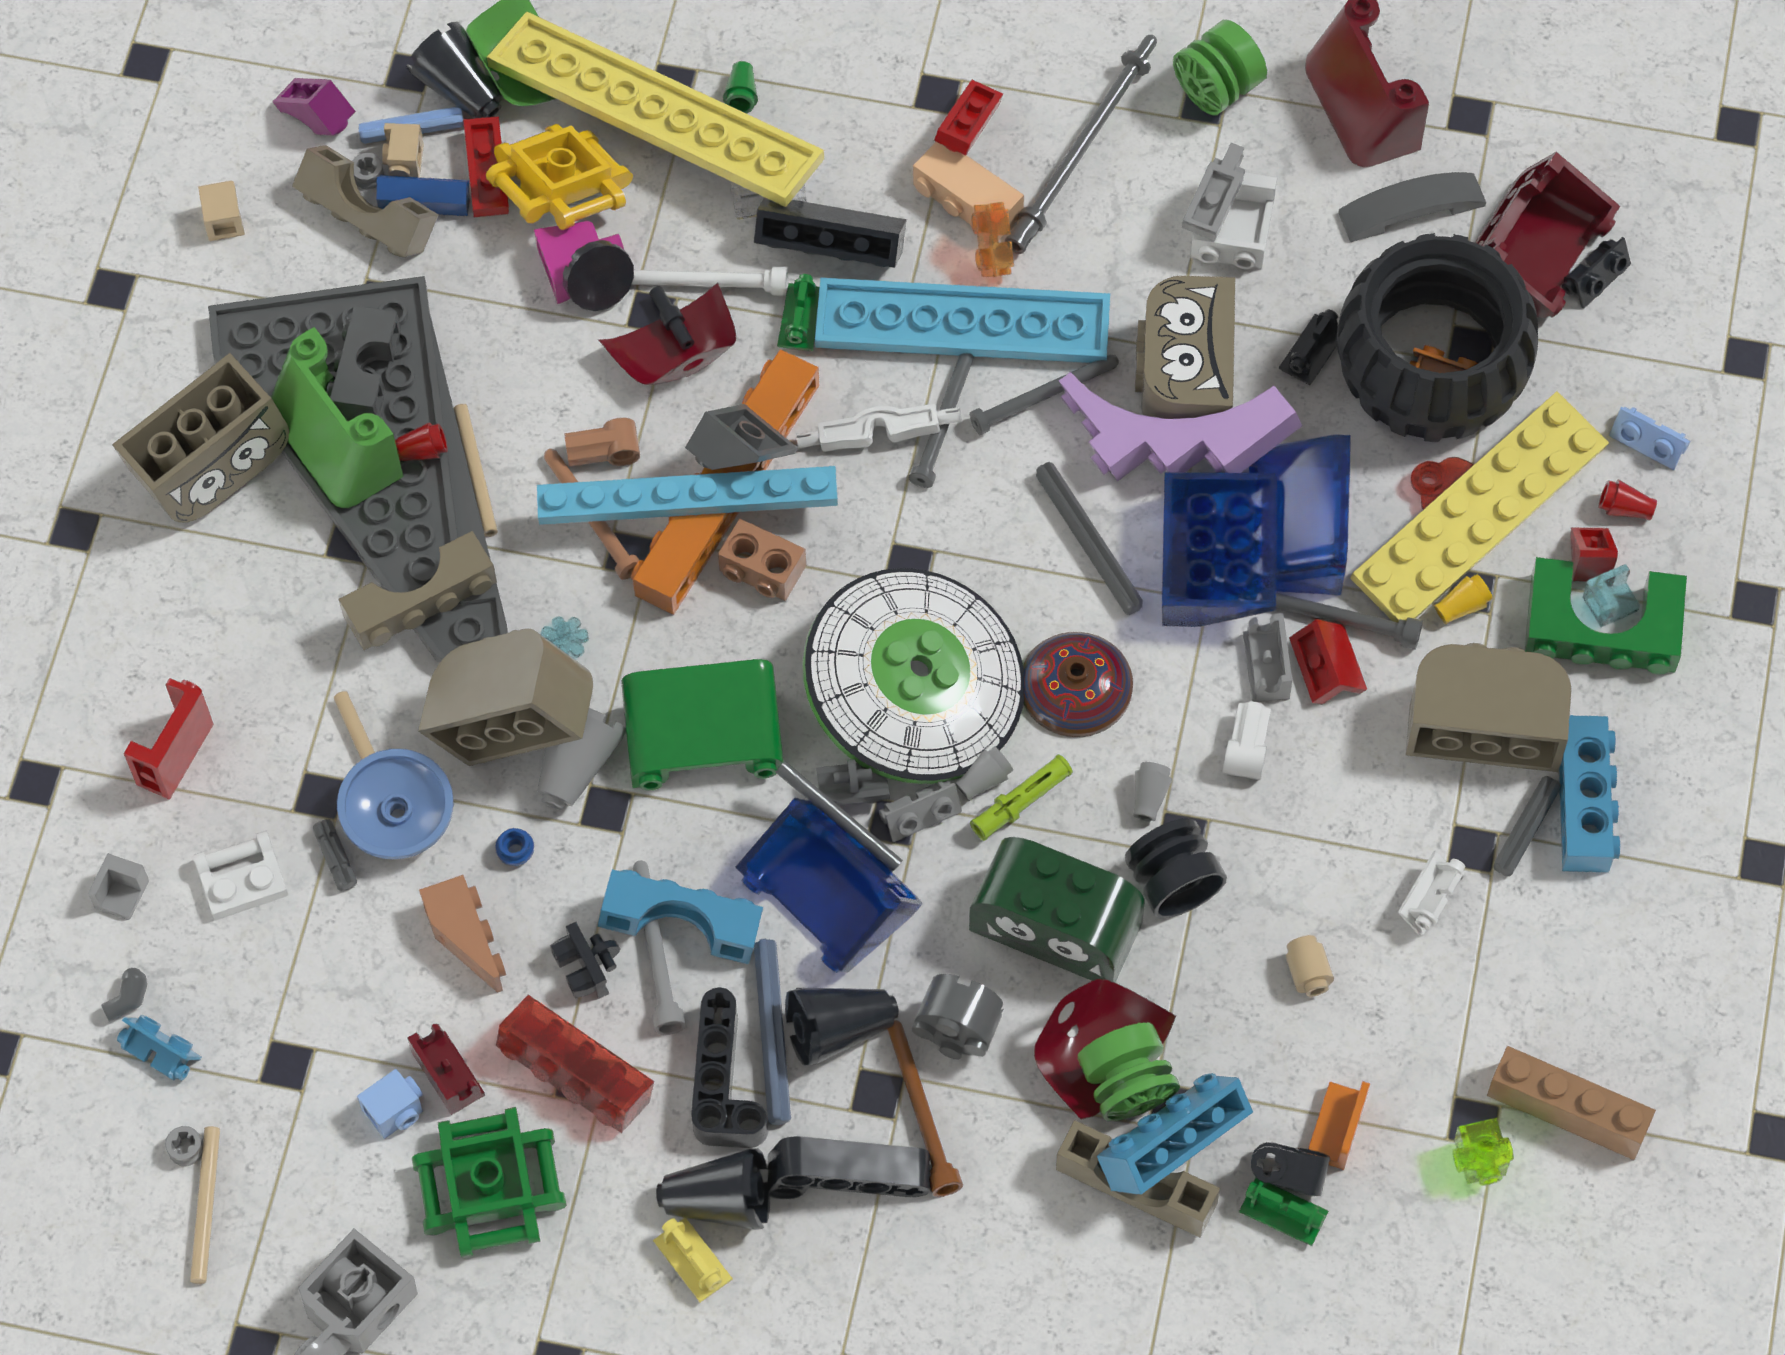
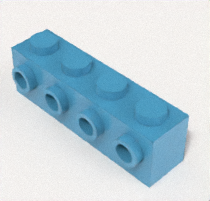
M1214 1073L1202 1075L1193 1082L1194 1086L1185 1093L1169 1098L1165 1103L1166 1106L1160 1111L1141 1118L1137 1122L1138 1126L1128 1134L1112 1139L1109 1142V1147L1097 1155L1111 1191L1143 1194L1252 1114L1253 1110L1240 1079L1237 1077L1216 1076Z

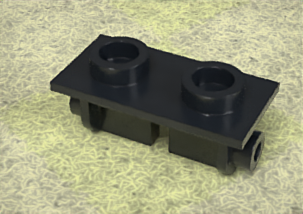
M1621 237L1617 242L1613 239L1602 241L1585 259L1586 264L1591 266L1590 268L1579 264L1570 274L1564 277L1562 289L1568 295L1578 294L1581 308L1587 307L1596 297L1601 295L1603 290L1631 265L1624 237Z
M1330 309L1319 313V315L1314 314L1279 366V369L1311 385L1337 347L1338 314Z

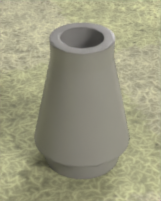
M994 746L989 751L984 749L968 771L955 784L970 801L976 795L1008 780L1007 775L1013 771V768L1005 756Z
M1142 762L1140 769L1135 771V809L1133 813L1135 818L1144 821H1156L1158 810L1172 782V778L1169 777L1171 769L1167 766L1154 762Z

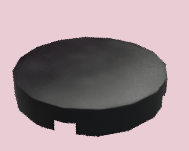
M605 240L589 242L577 249L571 256L573 260L569 263L568 267L565 266L563 271V287L568 297L582 309L590 311L608 309L620 302L629 292L634 279V265L629 255L620 246Z

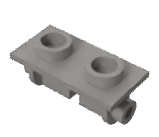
M941 781L916 791L917 799L914 801L907 795L894 802L884 804V809L879 810V814L883 823L888 825L892 842L961 813L962 809L955 783L951 784L950 781Z

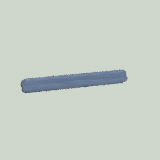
M760 939L754 944L767 1115L770 1124L785 1125V1123L791 1120L777 943L771 939Z

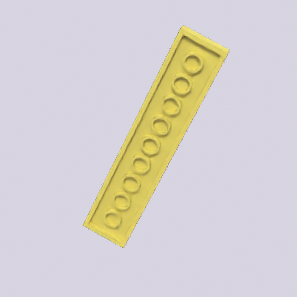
M526 12L487 56L488 67L784 207L790 203L824 160L823 149L529 12Z

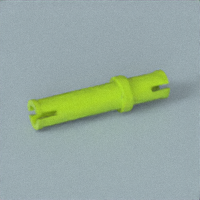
M1058 754L1053 760L1028 777L1007 795L1000 794L994 799L995 804L970 821V826L974 833L981 840L985 841L1007 822L1013 823L1019 819L1020 812L1045 795L1067 776L1072 775L1073 770L1068 761Z

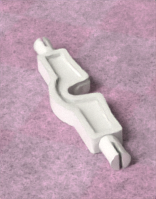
M935 404L904 409L892 406H875L859 412L854 417L818 423L819 431L796 433L798 449L821 445L824 452L847 448L869 447L872 444L873 430L877 426H884L886 428L889 440L899 442L918 436L939 433V425L962 422L960 406L938 411Z

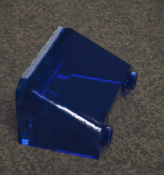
M1333 434L1278 444L1249 466V477H1256L1257 485L1253 554L1246 553L1245 576H1252L1251 587L1274 592L1342 594L1348 552L1351 435Z
M794 798L735 866L744 876L741 881L749 890L757 895L762 891L773 895L822 943L820 946V950L823 953L821 960L836 973H839V971L850 972L906 923L923 905L921 900L886 865L810 801Z

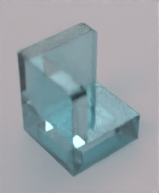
M1627 564L1587 580L1582 598L1601 628L1639 611L1640 604L1627 585L1630 573Z

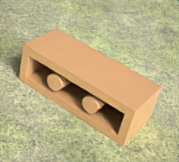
M937 142L913 165V185L920 194L927 198L932 197L942 204L943 208L954 217L959 216L969 223L977 234L988 236L996 243L1018 221V214L1024 208V195L967 155L950 151L944 145Z

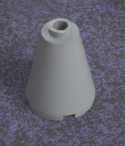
M589 708L582 739L545 748L537 789L543 795L541 801L559 810H562L564 805L573 806L622 741L626 728L617 721L612 728L605 724L606 715Z

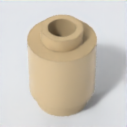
M1313 935L1298 937L1290 941L1286 946L1288 950L1286 960L1297 992L1306 993L1309 997L1327 992L1329 985L1334 981V977L1323 944L1319 943Z

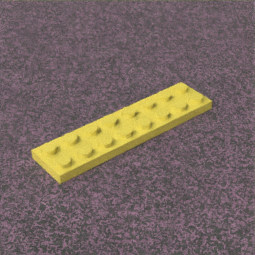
M1556 391L1356 569L1350 579L1391 621L1399 622V619L1407 620L1408 617L1418 618L1599 455L1609 442Z

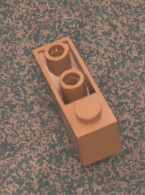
M460 875L419 889L435 939L497 993L503 991L500 977L505 976L506 971L500 954H491L488 943L493 942L494 938L488 920H479L476 909L482 908L476 886L468 888L464 875Z

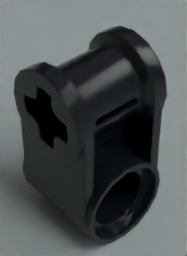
M1265 1142L1255 1148L1251 1159V1170L1260 1181L1286 1187L1306 1195L1321 1196L1330 1156L1310 1149ZM1267 1153L1274 1154L1275 1162L1280 1163V1166H1273L1271 1171L1263 1170L1264 1163L1258 1161L1259 1158L1265 1159Z

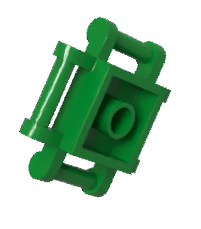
M516 1107L504 1109L505 1113L452 1124H450V1120L438 1122L441 1149L418 1153L412 1157L413 1170L418 1172L426 1217L422 1221L424 1234L439 1235L447 1230L456 1228L461 1258L473 1256V1251L527 1240L529 1244L541 1242L535 1212H553L567 1206L565 1193L561 1192L559 1188L552 1145L555 1143L553 1130L543 1128L521 1133ZM536 1148L544 1194L532 1196L524 1149ZM443 1165L452 1212L441 1214L434 1169ZM520 1215L524 1217V1225L475 1235L469 1234L468 1226Z

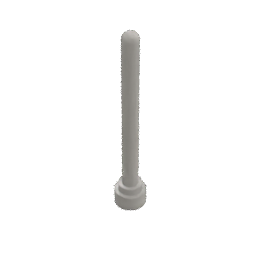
M642 860L635 862L633 871L639 873L642 877L650 879L647 863ZM656 919L644 926L658 1001L652 1017L655 1032L661 1035H670L685 1029L686 1022L683 1009L679 1008L678 1003L673 1001L659 922Z

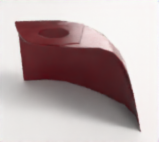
M717 282L705 294L680 309L685 318L684 325L695 342L689 349L683 350L680 347L672 331L666 330L660 319L626 335L611 339H598V341L626 373L637 382L645 385H658L689 377L711 364L736 342V330Z
M1104 979L1093 980L1064 996L1055 1007L1034 1045V1058L1037 1067L1054 1091L1080 1119L1094 1117L1100 1113L1101 1105L1095 1101L1094 1091L1101 1084L1087 1082L1077 1059L1078 1053L1097 1038L1114 1030L1137 1023H1151L1154 1025L1163 1045L1170 1033L1176 1015L1120 984ZM1074 1002V1009L1067 1020L1059 1023L1058 1019L1061 1011L1067 1004ZM1077 1025L1078 1034L1073 1038L1067 1035L1068 1032Z

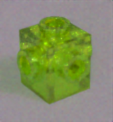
M1497 1118L1458 1126L1454 1138L1456 1149H1453V1160L1458 1173L1464 1172L1467 1184L1479 1182L1480 1185L1485 1186L1502 1180V1176L1507 1174L1510 1161L1514 1160V1154L1509 1138L1502 1137Z

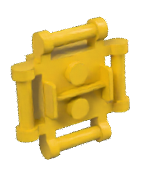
M554 124L546 127L545 132L516 143H503L495 146L494 154L498 163L489 168L486 173V179L494 187H499L520 209V215L527 223H535L543 214L550 212L554 216L557 226L561 230L573 227L578 220L607 209L617 210L624 207L626 199L621 189H624L631 183L633 174L625 166H620L598 144L599 139L592 131L585 130L578 133L572 125L562 128L559 124ZM516 176L521 181L520 188L510 179L511 177ZM600 192L603 195L572 208L567 206Z

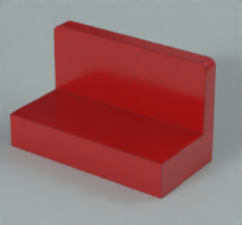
M1315 619L1289 637L1312 703L1322 705L1343 690L1359 694L1367 690L1347 631L1343 625Z

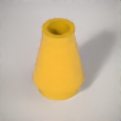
M1476 574L1471 578L1466 576L1449 594L1434 605V608L1440 619L1445 624H1448L1455 619L1487 608L1486 603L1491 601L1493 597L1483 579Z

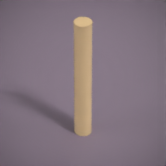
M342 691L334 696L335 703L362 760L375 753L348 692Z

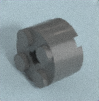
M939 974L934 976L914 1020L912 1032L918 1037L928 1039L939 1045V1051L952 1059L959 1060L962 1054L979 1057L985 1056L1004 1010L1001 1009L1003 1006L1002 999L986 986L973 980L970 986L957 983L960 977L957 975Z

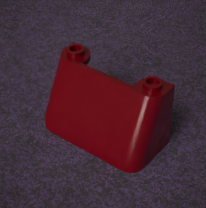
M1348 0L1307 54L1305 63L1306 75L1348 158L1353 164L1360 167H1372L1420 151L1429 108V101L1418 83L1409 79L1388 83L1371 50L1372 43L1368 38L1369 27L1373 26L1379 18L1380 8L1377 0Z
M1556 151L1528 167L1518 176L1475 243L1481 246L1486 244L1498 251L1501 259L1507 265L1512 264L1523 278L1526 290L1533 299L1537 317L1543 319L1550 316L1553 318L1562 310L1566 303L1563 299L1565 291L1560 287L1564 282V277L1569 274L1589 240L1598 235L1604 237L1611 231L1616 223L1613 218L1620 205Z

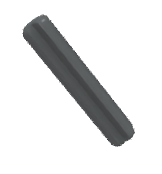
M1550 776L1542 777L1493 865L1495 871L1504 876H1511L1560 791L1561 784L1559 781Z

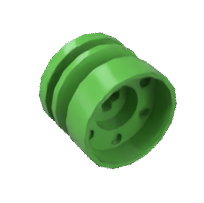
M1223 19L1201 36V40H1194L1187 48L1184 47L1173 56L1175 75L1181 87L1201 110L1210 115H1218L1228 105L1230 106L1239 99V94H1247L1267 79L1268 70L1266 62L1258 45L1240 25L1231 20Z
M1137 1023L1109 1032L1085 1046L1078 1053L1077 1059L1087 1082L1101 1084L1094 1091V1098L1096 1102L1101 1104L1100 1112L1106 1121H1119L1148 1112L1173 1097L1180 1089L1177 1077L1170 1074L1172 1072L1171 1063L1167 1060H1157L1163 1053L1164 1047L1154 1025L1151 1023Z

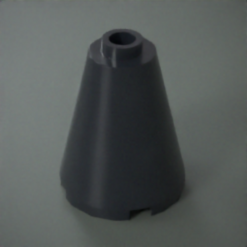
M456 21L448 23L447 25L451 29L443 34L439 29L433 32L413 52L410 58L415 63L413 66L407 64L406 69L413 77L455 106L461 108V110L474 119L495 116L502 107L500 104L502 95L464 27Z
M796 988L795 990L788 991L785 999L786 1023L793 1022L796 1035L789 1037L797 1058L804 1066L816 1065L893 1027L894 1019L898 1018L899 1015L895 997L893 995L889 996L885 989Z
M759 1148L747 1149L665 1175L662 1183H658L656 1189L658 1206L664 1207L666 1214L671 1216L754 1230L763 1229L762 1223L768 1222L770 1213L768 1182H763L760 1170L768 1169L763 1152Z

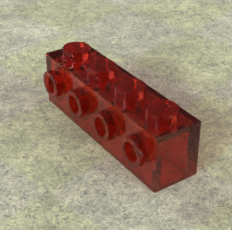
M529 994L499 1024L496 1047L507 1058L517 1060L530 1069L537 1079L542 1082H548L563 1092L570 1102L580 1104L586 1108L603 1125L611 1126L622 1133L650 1103L654 1086L652 1079Z

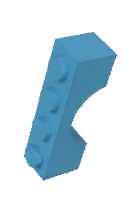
M612 869L597 927L636 936L646 924L653 920L665 917L680 918L699 928L708 941L712 956L749 964L763 907L757 906L752 901L743 898L733 900L717 896L716 893L708 889L693 890L681 887L671 880L661 879L657 881L642 877L639 873L632 870L617 871Z

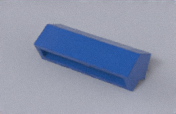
M380 175L377 177L378 208L384 209L392 201L411 197L438 215L468 216L470 180Z

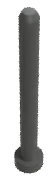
M968 353L959 355L939 410L956 408L974 359L973 355ZM949 424L939 425L940 432L930 434L919 466L912 467L909 474V480L914 485L924 488L933 486L936 478L933 468Z
M1110 354L1107 355V360L1094 361L1071 373L1083 383L1116 368L1119 360L1116 355ZM1066 375L984 412L980 408L971 411L969 415L974 429L979 435L990 431L989 425L1063 392L1064 389L1059 380Z

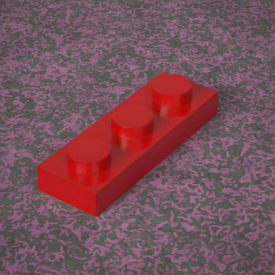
M971 79L938 128L934 141L944 145L950 151L959 152L966 156L1000 105L1003 93Z
M499 116L464 119L473 217L509 214L508 196L499 187H494L486 179V173L489 168L498 163L495 158L494 148L502 144Z

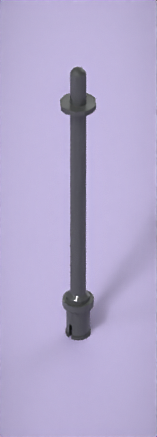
M1154 35L1144 37L1136 51L1128 50L1123 53L1121 61L1125 68L1032 207H1024L1018 214L1019 221L1005 239L1006 246L1013 252L1023 254L1035 234L1044 229L1047 224L1044 214L1135 76H1144L1151 70V65L1147 58L1157 44V38Z

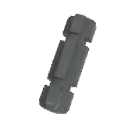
M325 819L315 823L313 831L337 889L345 891L353 888L357 884L356 876L352 867H350L349 860L336 833L333 822L330 819Z

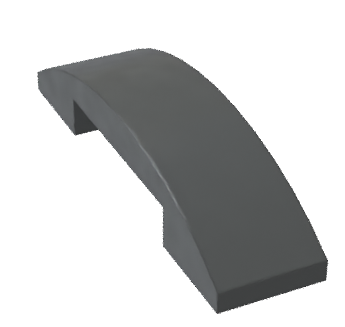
M1440 173L1409 179L1371 192L1339 209L1338 214L1349 241L1354 242L1383 234L1386 225L1449 209L1451 214L1455 215L1485 207L1486 200L1474 173Z

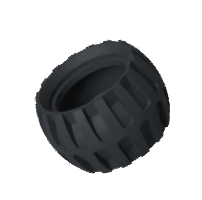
M1435 233L1420 235L1416 240L1407 243L1404 241L1398 242L1386 249L1379 258L1372 260L1362 270L1344 301L1337 333V347L1342 373L1352 395L1356 399H1360L1363 410L1376 422L1382 421L1390 427L1392 432L1403 437H1406V435L1424 438L1426 442H1439L1442 438L1456 437L1457 440L1475 434L1482 425L1487 427L1502 417L1509 410L1513 401L1521 395L1529 381L1538 350V320L1533 299L1526 290L1523 278L1512 264L1507 265L1501 259L1498 251L1486 244L1481 246L1468 241V237L1453 234V237L1435 236ZM1421 304L1447 305L1469 314L1486 330L1494 350L1486 360L1467 370L1447 373L1433 372L1416 368L1397 356L1383 338L1381 326L1399 311Z

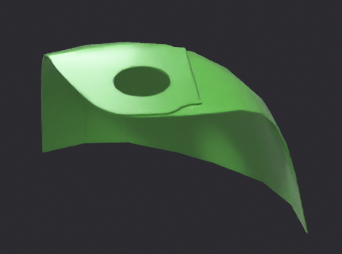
M500 0L481 13L467 26L466 32L504 99L511 104L529 106L556 99L488 67L487 56L526 12L538 16L530 0ZM491 71L498 74L499 80L494 79Z

